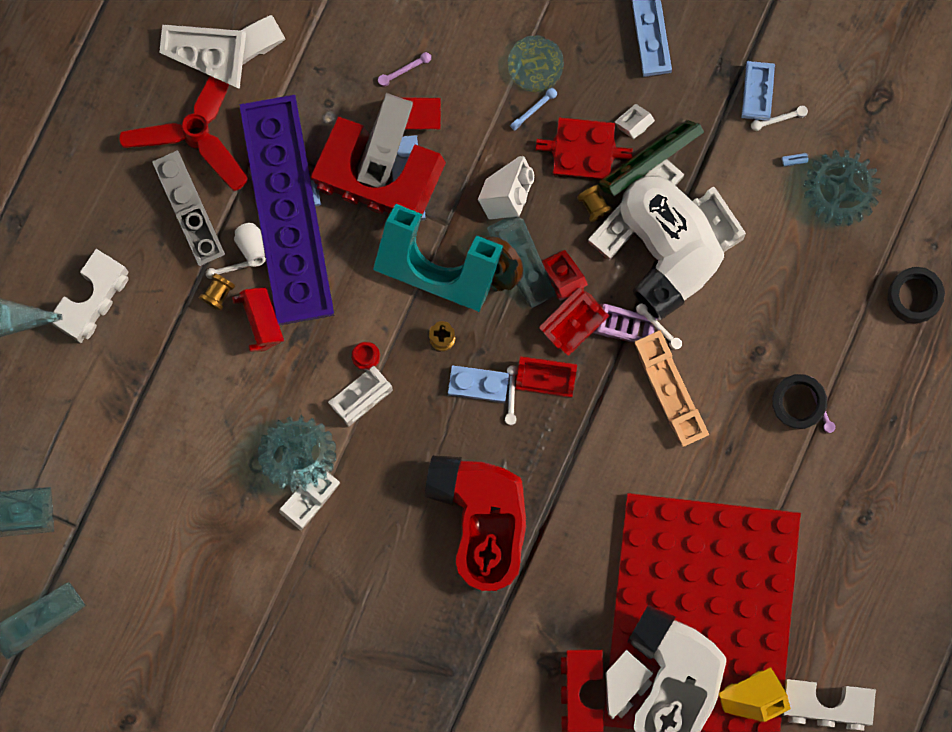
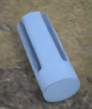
M807 153L783 156L782 164L783 166L807 163L808 155Z
M311 180L315 207L320 206L318 185Z

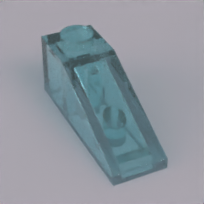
M519 217L504 218L487 227L491 237H498L508 242L519 255L523 266V277L517 286L528 305L533 308L554 297L556 293L524 219Z
M0 298V337L63 320L60 313Z
M71 583L64 584L0 623V651L6 660L35 643L85 607V603Z

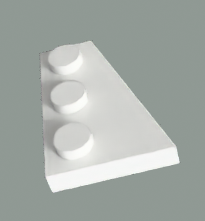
M162 25L159 53L240 89L246 32Z

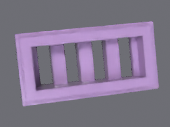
M600 304L610 314L608 327H605V320L593 333L633 343L654 333L655 326L644 315L608 304ZM618 316L622 317L619 331L615 330ZM629 319H633L631 333L628 334ZM642 321L645 322L642 337H639L637 335L640 322Z

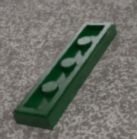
M689 120L684 121L599 181L600 188L603 192L615 196L703 134L704 130L699 123Z

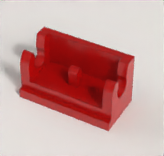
M403 98L413 102L405 129H441V98Z
M266 287L244 289L239 292L240 296L232 297L234 304L243 303L257 343L249 345L250 352L266 351L284 341Z
M579 287L539 328L558 349L561 348L569 356L609 317V314L591 294Z
M520 356L515 390L572 398L577 364Z

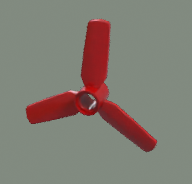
M212 76L208 78L194 105V113L187 115L182 125L170 123L122 131L120 133L119 139L123 148L175 144L185 139L190 147L199 148L200 155L233 191L241 189L247 182L246 174L218 137L209 133L208 124L216 118L230 85ZM194 128L203 129L197 134L190 133Z

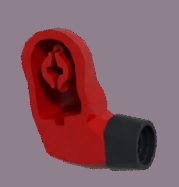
M433 455L427 475L425 497L452 506L454 503H457L464 508L462 516L463 535L456 556L459 575L469 586L481 591H497L510 585L519 574L521 551L526 531V513L521 478L505 468L489 463L462 461V457Z

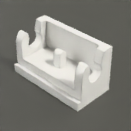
M715 187L707 190L700 199L696 198L692 201L706 216L723 252L744 239L745 231Z
M372 366L370 370H367L328 403L349 427L391 393L393 389L392 385L379 370Z

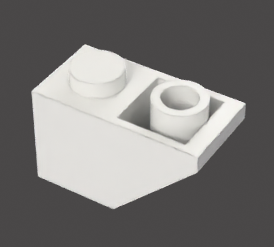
M524 156L517 157L485 180L478 200L488 219L520 216L531 184L534 182V171L529 167Z
M627 650L605 673L608 716L611 719L616 715L622 718L633 706L629 700L636 693L642 696L652 685L649 678L653 673Z

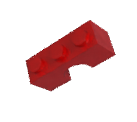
M567 650L566 657H561V674H566L567 686H561V704H567V716H561V732H603V709L587 708L583 705L579 696L583 684L589 681L603 680V650Z

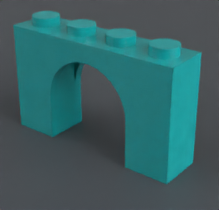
M395 204L386 220L373 270L480 312L489 293L503 245L476 235L463 265L455 268L438 266L422 255L416 243L422 214Z

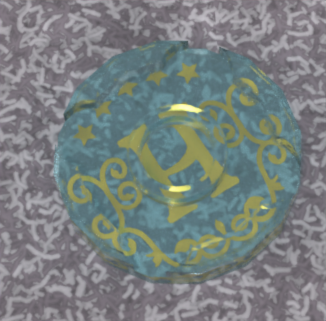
M539 35L527 36L518 41L508 57V71L513 82L523 90L530 92H541L553 87L561 78L564 68L563 54L558 45Z

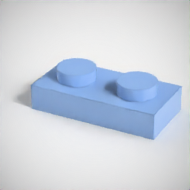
M452 365L448 395L505 403L509 373Z

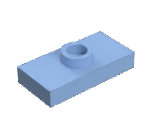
M747 61L741 118L770 121L775 64Z

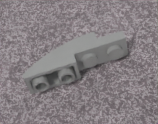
M177 150L152 161L198 265L201 266L225 255L179 151Z

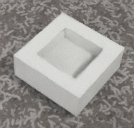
M635 104L620 116L615 123L619 130L634 139L645 132L647 127L655 120L648 111Z

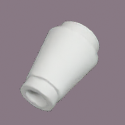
M253 223L240 225L235 230V243L250 266L262 265L266 258L261 230Z

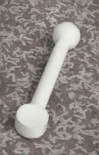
M799 106L796 111L770 118V121L754 120L751 123V128L754 131H759L763 126L796 116L804 118L808 113V109L805 106Z
M247 261L216 270L209 268L206 271V276L212 279L214 273L219 275L250 267Z
M645 304L637 306V313L644 315L658 330H661L672 349L676 350L682 346V341L679 338H674L647 311Z
M511 365L507 368V373H509V402L505 422L508 425H514L517 420L514 415L515 376L518 374V368Z

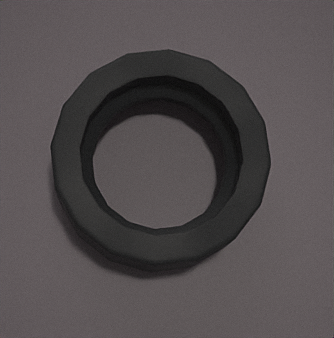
M911 267L903 270L894 278L888 289L887 299L890 309L897 318L907 323L918 324L928 321L937 314L944 302L945 290L942 281L934 272L923 267ZM921 279L931 287L933 299L928 308L915 312L904 307L900 301L899 293L900 288L906 281Z
M794 374L784 378L776 386L772 396V407L776 417L783 424L794 429H806L817 424L823 418L827 409V395L824 387L815 378L806 374ZM806 385L815 392L817 406L809 417L796 419L785 411L783 397L790 387Z

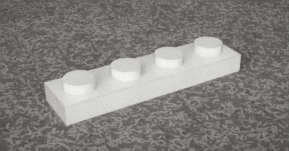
M667 159L645 175L661 176L670 180L675 186L684 177V173ZM621 203L588 239V243L609 261L634 233L624 222L620 211Z

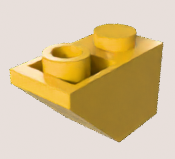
M772 668L758 671L751 675L750 678L738 684L727 686L718 694L725 713L766 722L791 709L787 693Z

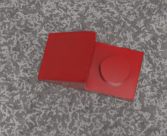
M566 250L540 261L560 301L570 297L579 287L584 289L588 285L585 276Z

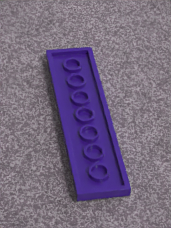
M296 95L239 104L278 324L280 326L335 316Z

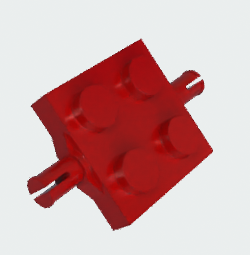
M561 117L558 120V130L554 141L538 138L536 140V151L552 152L554 158L553 175L602 180L610 174L611 165L615 158L631 160L633 148L616 147L614 140L615 123Z

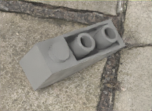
M388 93L385 94L357 169V181L377 188L386 186L413 102Z

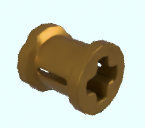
M595 185L577 196L578 201L583 202L589 212L590 222L598 221L613 211L611 206H607L600 194L601 188L599 185Z
M214 273L212 276L213 281L205 294L199 296V299L221 311L223 309V301L229 291L235 288V285Z
M439 321L430 328L429 337L432 347L442 352L451 349L454 345L455 331L448 322ZM440 331H446V336H448L444 339V342H439L437 337Z

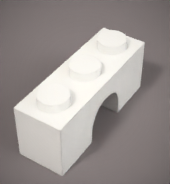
M98 249L94 251L80 272L86 280L93 283L94 290L92 296L82 303H75L63 297L48 319L54 327L79 343H82L84 338L89 339L97 326L94 323L100 315L104 316L108 312L113 302L111 298L116 291L120 292L128 281L127 274L129 272L125 266Z
M785 680L784 690L787 693L791 709L782 713V716L788 717V722L805 724L806 719L817 720V726L835 727V722L846 723V729L864 731L865 726L873 725L876 689L842 687V697L839 704L834 708H827L817 700L816 682Z

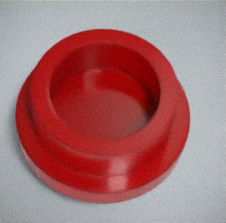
M361 342L352 350L351 358L353 364L358 369L370 370L372 366L376 367L378 365L380 352L375 344Z

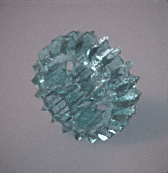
M834 150L832 152V159L829 155L823 154L821 157L822 162L817 160L813 162L812 166L815 170L809 169L806 175L810 179L805 180L803 186L810 190L804 193V197L808 199L813 198L809 202L808 207H818L815 213L816 217L821 216L822 213L826 214L824 222L827 224L831 218H835L836 226L841 225L842 219H845L847 226H851L853 224V217L860 223L864 219L863 214L870 216L873 212L871 207H876L879 203L875 197L880 196L881 190L875 186L879 185L881 180L880 178H872L876 174L877 169L871 168L868 170L866 167L870 163L869 159L864 160L863 163L859 162V153H856L853 158H849L850 152L845 150L843 156L840 157L839 152ZM835 168L846 169L845 173L841 176L825 175L827 171ZM854 173L861 179L865 193L861 191L860 187L855 185L853 181ZM845 178H848L845 184V192L838 199L839 185L843 184ZM820 184L824 185V189L830 192L832 196L831 203L827 202L823 197ZM844 200L852 202L857 200L861 202L852 208H838L839 204Z
M300 415L298 421H293L292 417L289 416L285 424L278 420L276 422L277 429L269 426L267 429L268 435H262L261 438L263 445L258 447V454L260 455L258 461L259 465L263 466L262 473L265 476H269V481L272 484L279 481V488L282 490L287 485H290V490L294 493L297 486H301L302 490L306 492L307 484L310 483L317 488L318 478L326 481L327 472L333 471L334 466L332 462H335L337 457L334 452L336 444L334 441H331L332 434L330 431L325 432L323 423L315 426L316 423L313 417L308 422H304V417ZM315 444L321 450L316 461L312 458L311 454L313 451L312 447ZM281 447L284 454L282 455V460L278 463L274 459V454L277 448Z

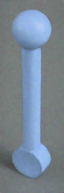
M549 88L546 91V95L519 119H516L510 127L513 130L519 128L549 99H554L557 96V91L554 88Z

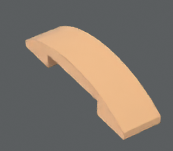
M661 330L635 341V347L649 381L682 447L708 436L707 428L698 409H695Z

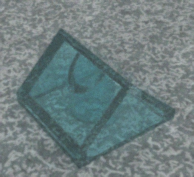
M51 487L0 492V537L54 532Z

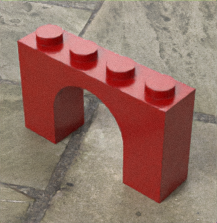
M338 116L311 175V179L318 185L317 189L327 195H332L333 192L340 194L343 200L357 205L358 202L367 204L368 209L378 214H383L384 211L391 213L395 204H398L423 215L446 164L442 155L414 144L402 173L395 181L378 188L365 186L357 181L356 168L370 134L364 125Z

